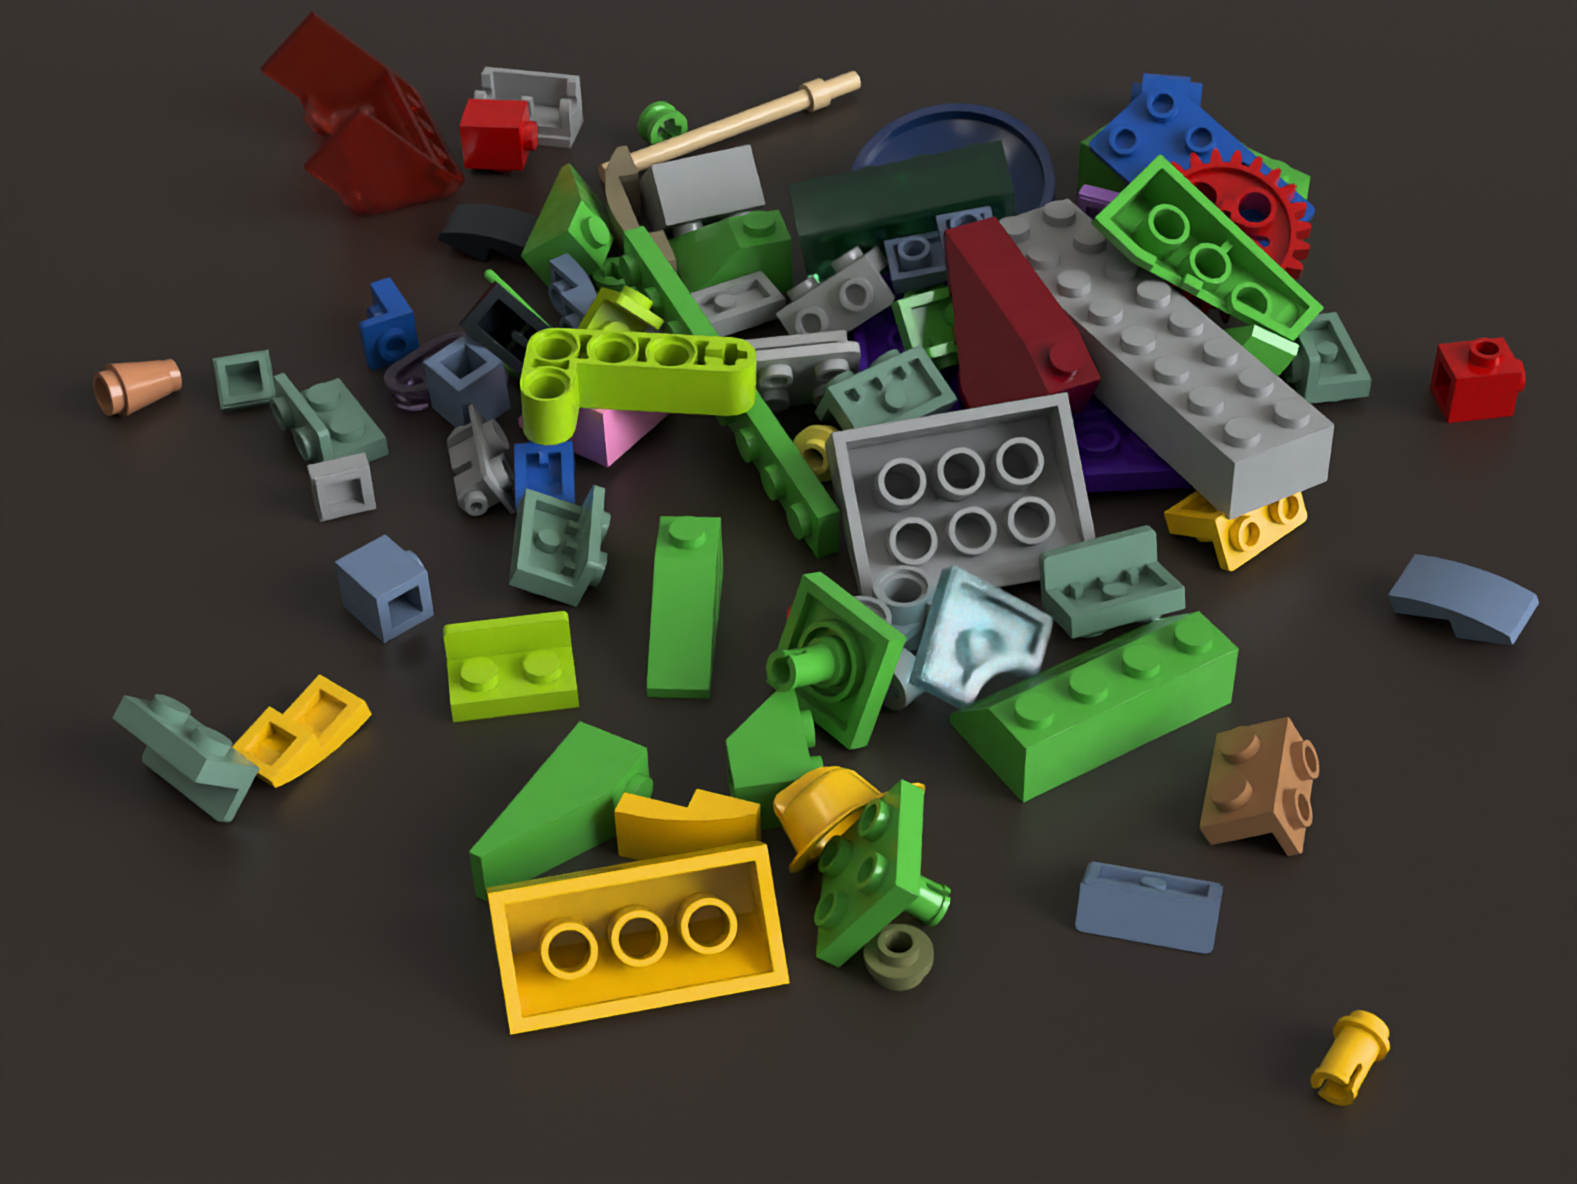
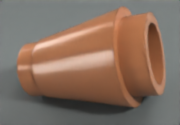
M172 359L106 364L103 371L97 372L93 376V390L100 409L107 416L118 414L122 418L170 395L172 392L181 390L182 387L179 368Z

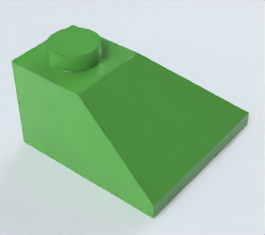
M779 210L752 211L743 216L726 218L668 240L676 258L677 275L690 293L757 271H762L780 293H786L793 288L792 238Z

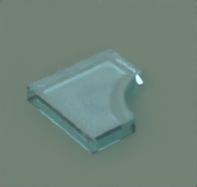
M955 565L944 568L940 573L909 683L960 709L973 705L982 685L995 674L1009 672L1023 677L1039 674L1054 617Z

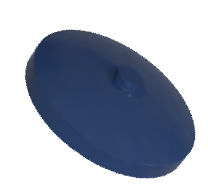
M947 103L921 108L907 113L884 126L859 152L850 171L847 185L850 218L853 229L863 247L869 251L878 246L887 260L885 240L938 231L937 215L990 206L992 216H996L999 221L1002 218L1017 216L1043 207L1049 202L1056 201L1053 163L1047 148L1038 135L1022 121L1008 113L988 106L968 103Z

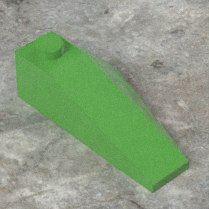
M1161 154L1091 222L1099 232L1134 264L1248 325H1256L1291 342L1300 335L1324 308Z

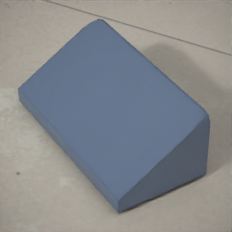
M1092 861L1088 863L1081 881L1075 926L1080 932L1202 954L1211 953L1215 941L1223 886L1216 882Z

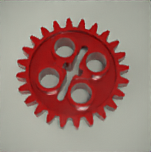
M1213 149L1210 163L1205 164L1202 163L1195 152L1190 153L1187 170H1184L1176 162H1171L1183 176L1293 279L1300 278L1304 266L1298 260L1307 259L1310 245L1302 240L1309 238L1312 227L1311 223L1299 221L1305 215L1306 202L1290 203L1297 189L1295 183L1279 188L1278 182L1282 171L1279 167L1264 175L1260 172L1263 158L1258 156L1249 167L1242 165L1241 150L1234 152L1230 162H1222L1218 149ZM1247 209H1255L1260 211L1266 219L1260 222H1250L1245 220L1240 215V212ZM1267 241L1269 245L1263 247L1259 242ZM1166 281L1189 302L1199 306V310L1207 317L1211 309H1218ZM1218 309L1223 323H1228L1230 314Z

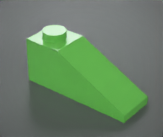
M570 163L561 167L521 254V257L548 287L552 284L550 260L568 253L589 276L602 268L614 240L601 200Z
M660 516L654 559L647 697L710 699L724 572L720 517Z
M579 721L469 851L476 897L488 902L487 887L531 880L617 836L614 810L623 793L626 792L651 798L653 780L649 777L647 748Z

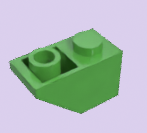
M795 688L787 692L776 690L726 739L727 776L730 797L760 804L761 830L782 827V823L773 808V801L776 795L807 772L823 767L821 755L811 757L809 755L808 748L815 747L813 717L810 709L799 710Z

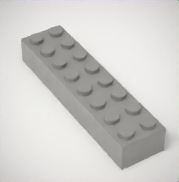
M1068 198L1061 201H1052L1032 211L999 220L1078 329L1101 377V381L1093 395L1217 510L1224 512L1228 520L1327 481L1334 423L1165 280L1131 262L1091 224L1093 219Z

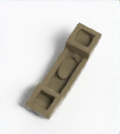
M627 146L615 149L608 163L605 175L607 218L614 236L612 248L616 257L625 255L623 232L640 227L636 216H641L639 173ZM664 231L649 232L677 274L676 258Z

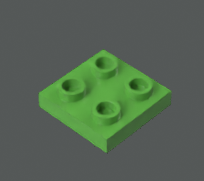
M822 572L803 574L778 648L767 659L766 683L780 692L791 691L795 688L799 709H810L814 722L849 750L865 747L868 745L907 637Z
M903 779L899 780L881 799L875 798L871 800L862 811L860 818L841 836H833L825 845L818 865L819 871L823 873L821 899L814 915V922L818 926L817 958L839 968L901 912L920 920L928 927L935 926L944 917L950 904L951 898L948 895L951 893V889L942 883H936L920 875L924 804L923 789Z

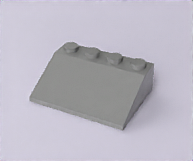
M1067 392L832 432L825 442L835 501L840 510V521L860 596L871 597L873 580L878 573L888 567L897 565H909L920 568L933 579L959 595L1040 581L1039 555L1042 552L1096 538Z

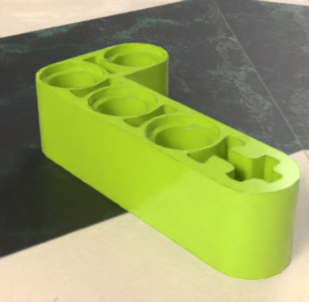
M547 328L538 331L528 341L520 378L523 432L530 441L536 444L547 446L563 443L571 438L576 430L579 408L720 416L743 414L749 411L756 401L755 348L749 342L734 337L572 328Z

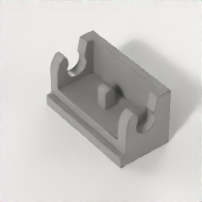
M494 67L484 68L481 73L483 91L475 90L474 99L528 101L529 120L536 121L538 126L537 145L561 148L572 147L583 124L579 76Z

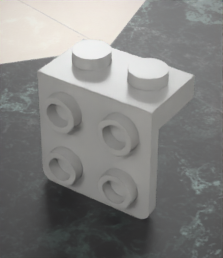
M846 330L745 340L756 351V390L772 413L784 411L792 405L813 403L818 407L825 393L823 388L831 379L845 371H852L855 375L859 370L861 357L859 343L848 341Z

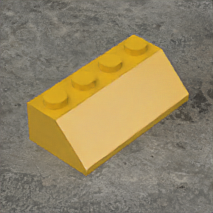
M757 840L486 888L511 1035L790 983L767 844Z

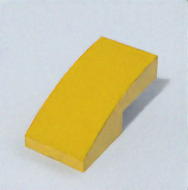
M319 674L283 714L269 706L232 747L259 767L256 774L258 778L277 788L294 780L327 758L349 739L372 714L364 700Z
M696 789L688 807L624 792L614 810L618 856L646 860L754 840L762 842L760 804L701 789Z

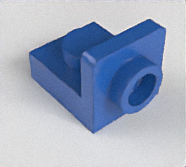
M390 277L370 283L373 306L367 307L368 319L359 323L365 362L371 370H375L421 355L413 310Z
M530 440L528 443H515L516 514L518 503L526 488L575 504V458L572 441L547 446L536 444Z

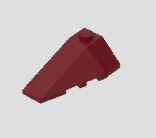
M996 216L945 230L943 242L948 292L952 296L955 322L952 327L954 345H957L959 372L957 374L958 392L965 408L971 409L1067 392L1071 414L1084 411L1101 381L1100 374L1078 329Z

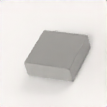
M365 452L307 465L319 522L377 509L369 463Z

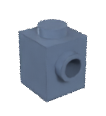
M466 333L423 361L432 408L455 428L471 423L468 405L472 403L486 421L496 419L511 408L507 388L509 374L503 361L469 333Z
M386 534L335 561L343 607L383 643L434 616L427 570L414 552L411 550L404 551Z

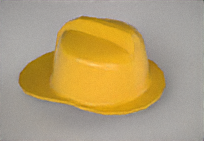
M839 766L819 767L809 771L779 792L773 801L774 812L782 823L783 830L797 853L789 865V872L797 873L820 859L827 842L835 835L841 836L860 818L862 811L871 800L875 798L881 799L887 792L881 793L855 771ZM912 783L913 785L923 789L925 794V785L921 783Z

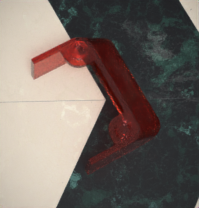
M311 11L260 67L262 73L300 99L306 111L303 118L315 132L321 136H326L328 133L331 134L325 143L304 164V168L314 177L338 192L344 204L355 213L361 214L363 211H366L370 214H378L451 197L465 183V178L424 99L415 88L315 12Z

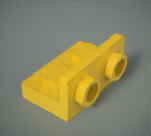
M1195 491L1164 512L1170 534L1196 537L1200 542L1213 541L1219 566L1222 570L1234 571L1304 523L1307 519L1301 492L1231 520H1228L1224 512L1217 510L1198 491Z

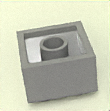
M750 144L654 164L649 167L639 181L641 206L655 231L663 230L665 235L673 233L674 238L726 218L743 216L752 211H759L765 205Z

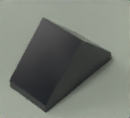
M496 281L492 283L459 322L463 329L520 376L527 344L531 336L538 331L550 328Z

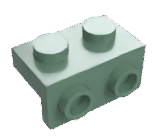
M1337 312L1318 314L1293 341L1299 345L1296 357L1283 371L1286 381L1293 383L1298 394L1310 404L1369 397L1372 378Z
M593 485L582 506L526 488L517 507L508 585L577 607L588 585L598 586L607 564V553L600 551L611 518L609 512L603 511L605 488Z
M1148 525L1044 551L1039 555L1042 607L1072 639L1077 637H1096L1103 634L1107 629L1133 622H1152L1159 619L1163 614L1185 609V587L1157 561L1156 532Z
M155 694L152 701L124 695L112 718L147 745L142 755V762L215 820L226 823L231 822L259 767L231 747L232 741L211 728L205 727L190 715L191 710L181 702L161 694Z

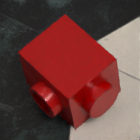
M468 99L459 125L464 168L491 169L501 173L513 170L523 171L529 151H536L538 144V126L536 121L529 120L528 101Z
M1503 337L1478 338L1472 341L1438 344L1429 389L1447 423L1513 416L1518 392H1522L1525 387V369L1522 361L1515 359Z

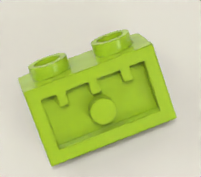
M557 611L448 624L443 627L453 723L579 707L567 612Z

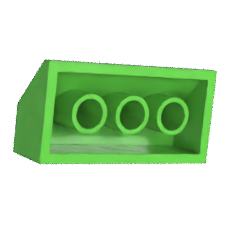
M1200 611L1156 619L951 713L950 724L1021 802L1024 803L1230 704L1239 648Z

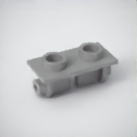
M472 403L468 405L471 423L456 427L447 439L451 467L457 475L454 477L458 505L468 514L478 516L485 513L489 507L502 502L510 514L516 512L511 488L515 486V474L504 456V451L509 449L508 440L495 419L486 421Z

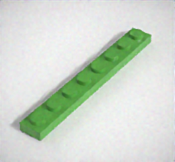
M640 226L624 231L625 255L619 257L621 274L628 287L635 286L639 293L654 302L649 311L664 320L662 324L664 333L719 336L645 227ZM756 390L754 406L749 411L734 416L715 415L720 425H728L734 433L736 444L743 460L746 463L753 462L760 472L762 485L767 496L772 501L778 499L786 511L787 521L793 535L798 540L804 538L817 559L838 552L840 510L758 391Z

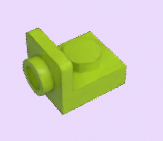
M624 286L622 292L601 287L577 329L645 332L647 327L659 330L664 320L649 311L654 302L628 286Z

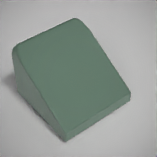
M268 350L213 358L222 412L270 405V399L276 397L272 364Z

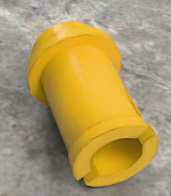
M1362 1010L1353 1011L1349 1016L1338 1019L1333 1028L1335 1041L1319 1068L1314 1071L1310 1078L1313 1089L1320 1088L1324 1080L1327 1079L1318 1095L1328 1102L1339 1106H1348L1353 1103L1358 1094L1357 1091L1372 1064L1383 1060L1390 1050L1388 1040L1389 1029L1386 1024L1376 1015Z

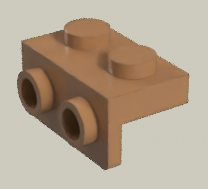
M1289 716L1254 725L1239 726L1217 733L1199 826L1210 845L1273 833L1287 856L1302 854L1306 827H1309L1312 823L1310 797L1313 779H1316L1319 775V761L1313 744L1309 740L1301 738Z

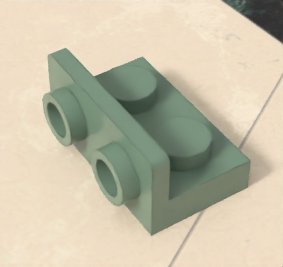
M920 344L901 354L897 349L890 350L878 357L870 365V368L855 375L852 371H845L835 376L824 386L823 391L825 393L815 414L820 422L835 417L843 430L946 413L953 408L958 399Z
M284 372L273 376L276 397L270 399L273 416L282 431L289 429L292 432L297 449L305 461L312 459L315 463L365 452L368 462L389 455L386 436L339 378L313 385L309 389L299 392Z

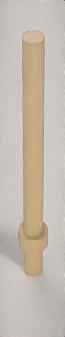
M850 71L826 81L817 78L801 84L799 91L630 153L638 172L645 170L651 165L669 161L806 109L808 112H813L829 106L831 99L860 89V78L855 71ZM609 161L598 165V173L604 184Z

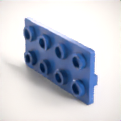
M1163 75L1154 80L1089 143L1090 152L1125 182V188L1159 154L1170 163L1176 162L1184 170L1188 169L1190 153L1193 152L1199 156L1203 164L1210 163L1213 149H1218L1222 162H1230L1236 150H1241L1242 165L1249 167L1253 160L1257 158ZM1262 162L1260 172L1267 175L1272 170ZM1280 177L1279 182H1278L1279 188H1281V187H1283V186H1285V185H1288V184ZM1295 192V196L1290 203L1306 202L1305 215L1299 221L1309 222L1314 217L1315 208L1298 192ZM1247 209L1240 212V215L1250 222H1260L1266 219L1260 211L1255 209ZM1267 241L1259 242L1263 247L1269 245Z

